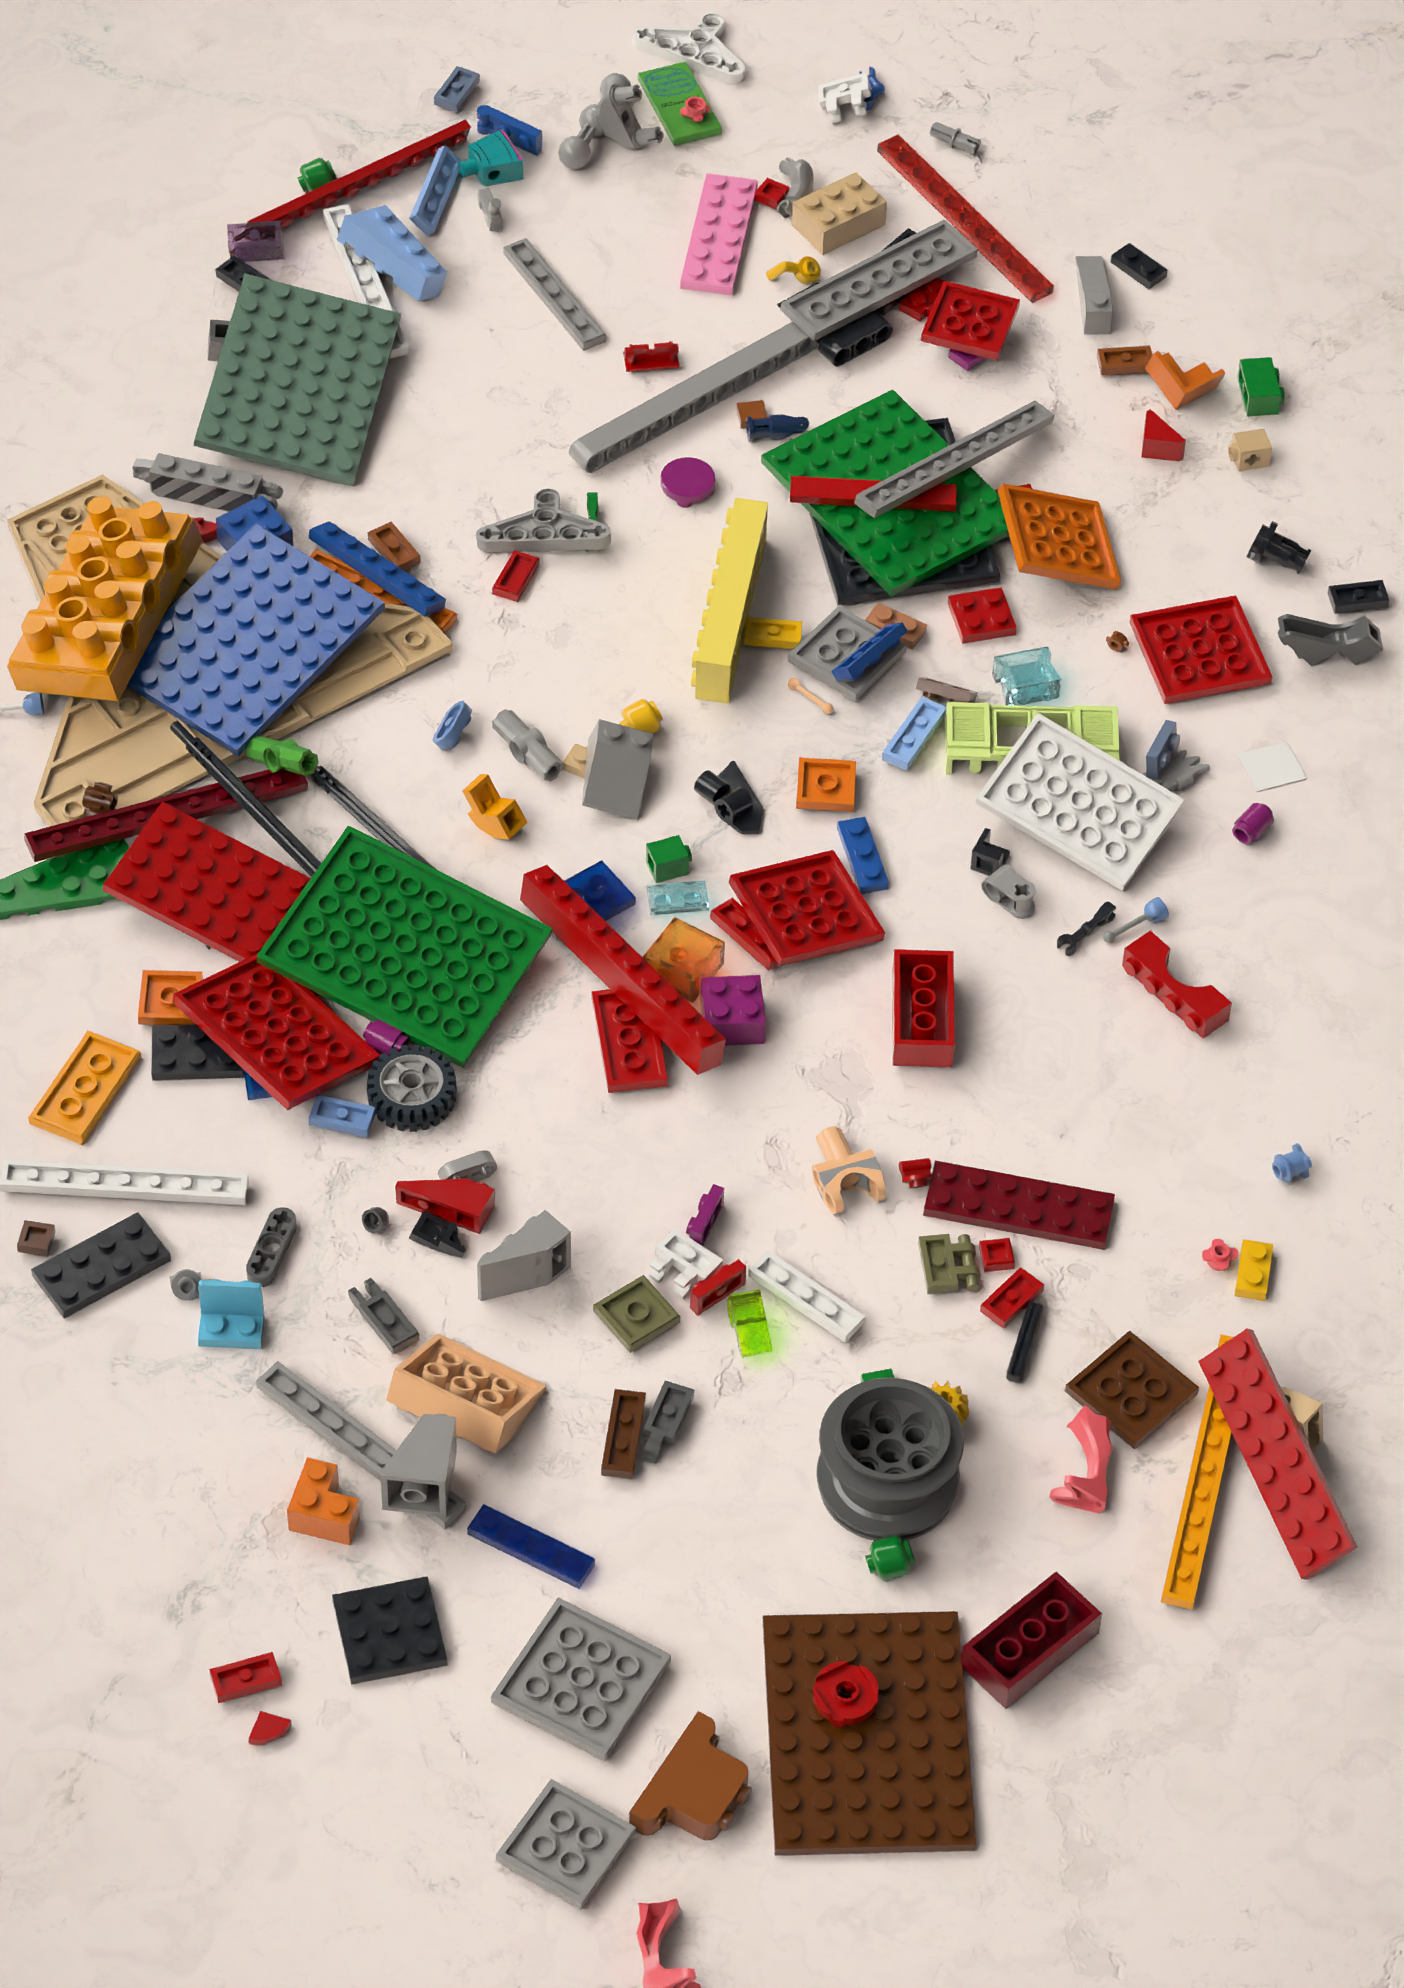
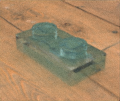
M705 881L647 885L650 915L709 911Z

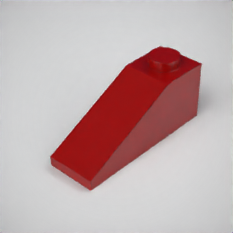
M469 1179L398 1181L395 1185L396 1204L421 1213L426 1210L449 1223L456 1222L457 1226L477 1234L481 1233L495 1208V1189L485 1183L474 1182Z

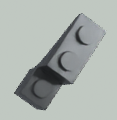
M1284 614L1277 618L1279 624L1277 633L1280 641L1285 646L1291 647L1299 659H1304L1311 666L1338 652L1343 658L1347 657L1356 665L1383 651L1380 630L1365 615L1343 624H1328L1291 614Z

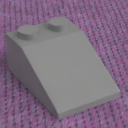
M601 719L598 720L588 738L582 806L637 820L652 755V733Z

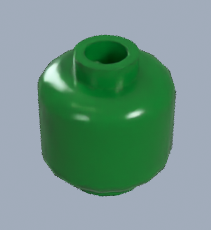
M320 157L303 164L300 167L301 176L297 177L303 192L307 190L309 192L337 179L330 161H325Z
M897 1534L872 1542L870 1545L871 1554L865 1556L870 1573H877L883 1581H889L909 1574L911 1565L915 1564L908 1539L903 1540Z

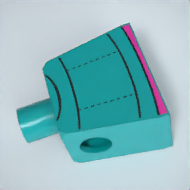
M503 129L469 144L468 160L458 163V169L463 178L475 174L483 186L524 179L523 159Z

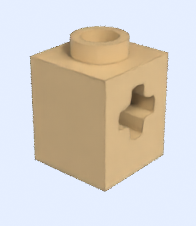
M1264 428L1233 433L1232 444L1228 446V455L1230 461H1234L1238 471L1269 467L1272 445Z

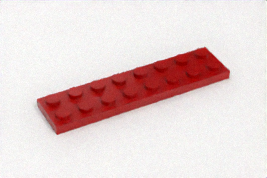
M1246 1328L1198 1362L1301 1579L1309 1580L1358 1548L1254 1331Z

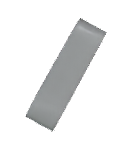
M483 1150L445 1163L439 1169L438 1175L440 1180L469 1179L477 1182L494 1174L497 1170V1164L491 1152Z

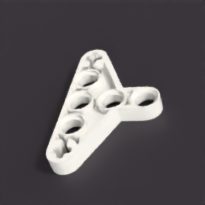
M705 14L695 27L639 26L633 31V46L638 50L675 64L686 61L689 69L728 84H739L745 78V65L719 40L724 31V19L719 14ZM712 23H714V24H717L718 26H717V27H708L707 24H712ZM697 38H703V39H706V41H705V42H697V41H695V39H697ZM661 45H671L672 47L665 49V48H662V47H660V46H661ZM685 53H691V54H694V56H693V57H685V56H683V54H685ZM706 62H715V63H717V64L710 66V65H706L705 63H706Z

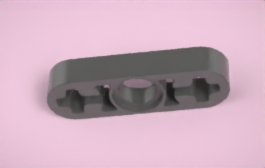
M280 1207L274 1209L269 1214L246 1265L248 1281L261 1283L262 1287L268 1286L273 1282L297 1229L296 1215L291 1209ZM283 1220H286L288 1223H284L280 1233H278L277 1223L281 1224ZM269 1242H275L280 1245V1248L275 1252H267L263 1249V1246ZM262 1260H263V1261L265 1262V1270H266V1271H262V1272L260 1273V1275H259V1274H255V1272H259V1271H260V1269H261V1267H262V1265H263V1263H262Z

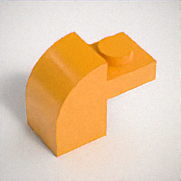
M480 774L462 790L472 808L468 816L479 829L493 838L509 840L528 823L516 799L501 798L488 774Z

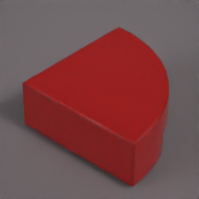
M201 517L195 518L203 541L202 543L216 540V523L205 521Z
M260 1711L248 1738L249 1744L262 1746L266 1745V1742L273 1741L279 1737L282 1738L292 1726L291 1720Z

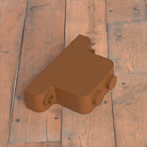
M700 1711L695 1714L630 1810L629 1823L636 1827L637 1833L644 1836L653 1835L658 1830H661L666 1822H670L702 1840H712L719 1835L721 1830H728L734 1820L735 1813L733 1812L739 1804L743 1806L747 1802L752 1788L748 1786V1767L744 1762L716 1748L720 1736L715 1734L716 1725L711 1717Z

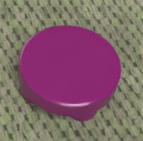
M683 457L666 464L661 472L660 484L666 496L676 501L678 506L687 508L693 503L702 501L714 494L715 473L706 462L697 458Z

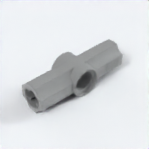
M504 709L498 713L497 717L492 721V728L509 744L513 757L520 763L526 762L543 780L550 782L557 778L558 774L563 770V762L547 747L542 733L535 727L530 729L512 710Z

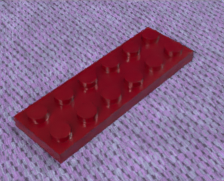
M935 1160L923 1216L1104 1250L1115 1194Z

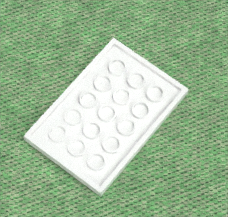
M1037 713L976 797L975 803L1123 891L1184 805L1185 799Z

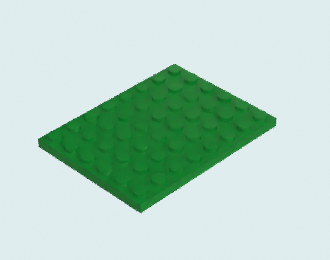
M892 389L762 454L761 463L790 492L791 476L883 481L949 445ZM971 467L940 483L956 485L955 511L893 508L873 518L859 506L801 503L891 597L1009 536L999 494Z
M348 825L258 953L257 963L372 1022L380 1019L403 1031V1034L409 1037L411 1042L423 1048L425 1046L430 1047L433 1053L438 1051L442 1054L443 1058H447L450 1062L464 1068L551 937L552 928Z

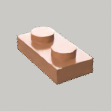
M879 602L865 619V621L880 630L886 625L903 622L908 632L900 638V641L912 650L927 631V624Z

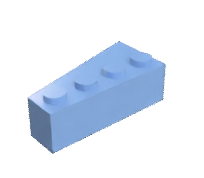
M386 205L344 216L337 238L338 242L342 245L348 243L355 249L354 254L361 259L364 257L368 258L375 264L374 269L381 274L384 273L394 278L393 283L418 302L439 296L447 271Z

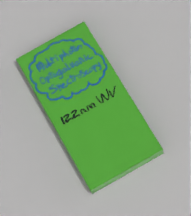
M686 61L638 73V81L673 146L722 134V127L711 107L710 112L706 113L700 122L680 114V109L685 107V102L690 97H700L709 105Z

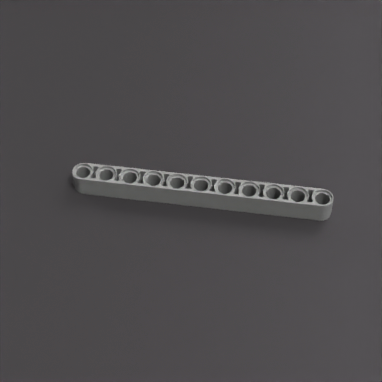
M791 322L578 438L570 446L569 455L585 471L592 473L802 358L814 349L817 340L813 341L795 323Z

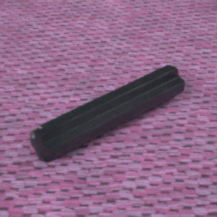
M1032 1301L1027 1305L1006 1372V1379L1008 1381L1020 1383L1023 1380L1044 1313V1306L1041 1303Z

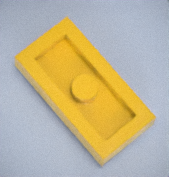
M747 617L744 645L794 649L801 642L803 621Z
M1243 1239L1234 1296L1265 1301L1273 1244Z

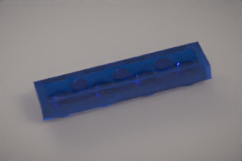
M485 1504L482 1505L467 1527V1535L577 1589H580L595 1566L594 1557Z

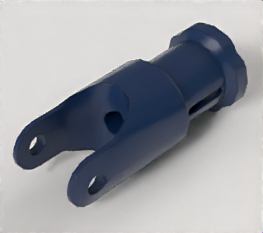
M784 414L769 415L768 418L761 419L746 417L748 441L761 437L782 439L793 433H802L809 426V420L806 417H792Z

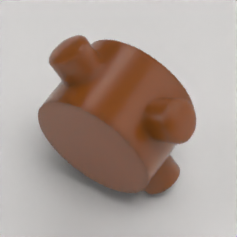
M1114 631L1111 637H1106L1108 646L1114 651L1119 652L1124 646L1128 647L1129 645L1126 636L1121 632Z

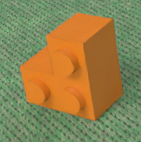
M306 1458L287 1509L289 1531L351 1545L360 1520L359 1499L336 1493L339 1486L337 1464Z

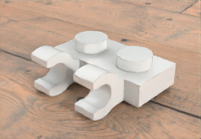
M867 72L818 85L820 106L822 110L827 109L828 114L830 113L831 123L842 121L839 107L841 104L851 102L852 107H855L856 117L866 114L864 98L871 97L870 80Z
M674 1228L655 1247V1255L658 1257L649 1265L653 1269L649 1273V1277L659 1283L667 1275L670 1267L674 1266L682 1273L674 1280V1283L678 1286L673 1290V1293L683 1299L690 1293L696 1281L707 1280L715 1275L719 1268L723 1266V1259Z

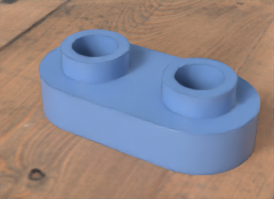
M464 701L455 703L446 712L433 736V742L441 750L454 748L461 740L460 734L464 727L472 719L470 716L472 709Z

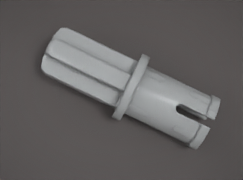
M935 122L930 129L932 137L950 144L951 148L958 147L972 155L977 153L975 148L979 149L981 144L980 139L962 133L960 128L955 130Z

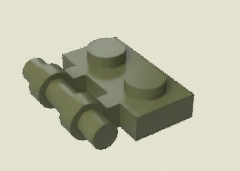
M949 1234L919 1236L918 1246L927 1294L957 1292L958 1281H964L967 1285V1290L970 1292L977 1291L980 1288L978 1282L981 1278L979 1267L975 1266L974 1261L976 1256L975 1245L971 1243L968 1234L960 1235L958 1237L959 1243L951 1244ZM954 1258L962 1260L963 1266L955 1267Z

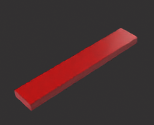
M791 476L790 503L857 506L854 503L856 495L881 481ZM938 484L895 508L955 511L956 485Z

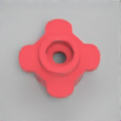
M700 97L688 98L685 102V107L680 109L682 116H688L689 119L696 122L702 121L703 116L710 112V106Z
M1214 1239L1211 1244L1212 1246L1202 1252V1259L1207 1262L1210 1268L1216 1271L1227 1270L1231 1265V1261L1237 1259L1239 1255L1236 1248H1230L1222 1239Z

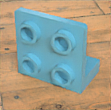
M219 1279L200 1280L198 1289L201 1317L198 1346L261 1349L265 1319L262 1284L247 1280L241 1282L221 1281Z

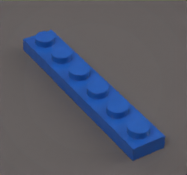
M328 521L309 529L308 539L426 617L445 608L446 599L418 581L414 576L397 567L393 562L379 555L375 550L369 548L354 536L339 528L336 524Z

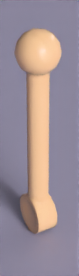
M791 678L788 681V687L791 690L797 689L822 707L825 714L833 712L832 704L824 703L799 685L798 679Z

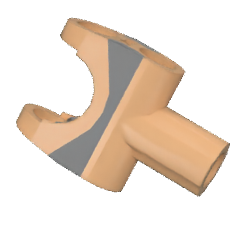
M833 1126L822 1130L817 1135L816 1141L826 1162L812 1165V1175L817 1190L831 1213L843 1212L844 1204L841 1195L849 1189H861L867 1192L870 1197H873L876 1202L885 1200L884 1179L873 1151L868 1149L852 1154L841 1128Z

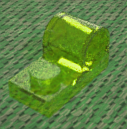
M760 1289L729 1295L727 1299V1312L731 1327L735 1328L741 1358L772 1352L773 1348Z

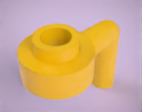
M805 256L795 263L782 261L768 270L766 276L769 280H774L783 273L790 272L794 273L795 278L800 283L809 285L820 277L821 269L814 258Z

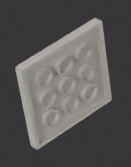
M558 1597L492 1693L491 1703L606 1761L671 1662V1654Z

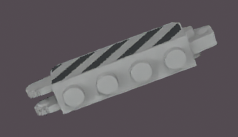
M161 453L157 454L155 460L136 458L132 466L133 477L150 483L151 492L156 496L227 512L261 496H264L276 510L278 506L276 499H280L283 495L281 486L263 481V475Z

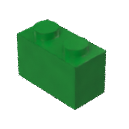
M1272 357L1240 359L1237 380L1247 416L1279 414L1280 403H1284V388L1279 387V369L1274 368Z

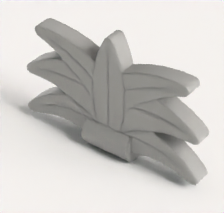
M1182 750L1169 762L1167 769L1162 770L1158 779H1149H1152L1169 791L1176 788L1181 790L1193 783L1195 776L1209 771L1210 765L1198 764L1200 762L1199 756L1185 758L1187 750Z

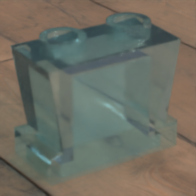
M1048 646L994 656L992 676L995 683L1001 682L1005 705L1023 706L1025 704L1059 698L1061 678L1051 664V652Z

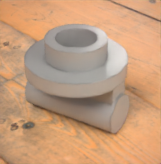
M184 1269L177 1272L174 1276H169L172 1292L177 1298L191 1300L199 1295L198 1285L199 1281L202 1280L201 1272Z

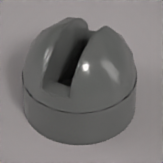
M372 1207L362 1214V1224L370 1233H377L383 1230L389 1223L387 1211L380 1207Z

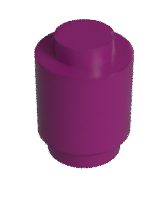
M1252 803L1234 823L1232 832L1235 838L1246 845L1256 842L1274 823L1272 810L1265 804Z
M377 1019L375 1022L371 1021L363 1033V1037L366 1039L365 1042L381 1054L385 1053L388 1056L390 1049L396 1048L398 1052H401V1046H408L410 1038L404 1035L403 1031L380 1019Z

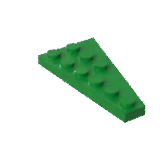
M124 839L49 858L0 879V920L9 919L11 914L27 912L29 916L39 914V910L55 908L56 912L101 905L104 900L117 899L103 891V884L129 849L128 844Z

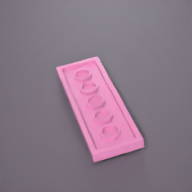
M706 173L680 280V289L725 295L733 294L758 180Z

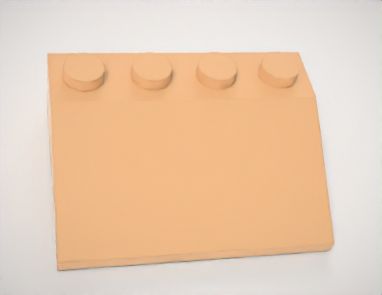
M438 1333L394 1369L386 1401L396 1405L402 1411L411 1412L419 1417H422L423 1414L434 1415L437 1413L456 1417V1437L464 1438L478 1445L481 1449L496 1454L512 1439L544 1393L547 1385Z

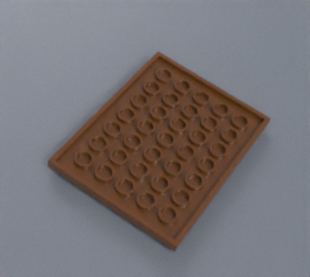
M958 1611L763 1615L762 1627L774 1856L975 1851L976 1834ZM839 1661L849 1662L848 1665L859 1667V1664L866 1667L873 1673L879 1686L876 1711L865 1721L855 1725H847L843 1728H836L830 1721L823 1718L813 1703V1687L817 1675L827 1665ZM839 1689V1696L845 1699L851 1698V1694L854 1693L852 1690Z

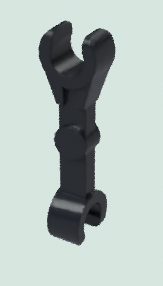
M1109 901L1105 902L1089 922L1083 923L1081 928L1074 934L1059 936L1057 948H1060L1063 944H1069L1070 946L1065 950V955H1073L1076 951L1077 942L1085 936H1089L1097 926L1100 927L1115 919L1116 914L1113 911L1116 910V906Z

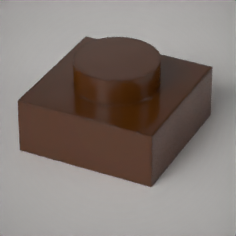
M24 1220L17 1243L18 1252L48 1257L56 1232L55 1225Z

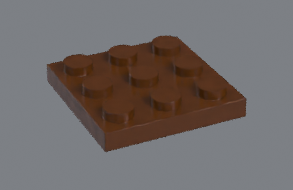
M1129 1330L1068 1382L1065 1392L1080 1405H1086L1095 1414L1106 1416L1111 1421L1110 1430L1133 1449H1136L1198 1395L1199 1387Z

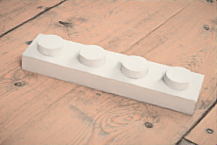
M769 1250L749 1268L748 1276L845 1343L865 1323V1316Z

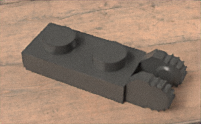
M372 1278L364 1281L365 1289L372 1298L366 1300L355 1287L348 1290L352 1303L393 1355L420 1340L416 1328L385 1290L382 1291Z

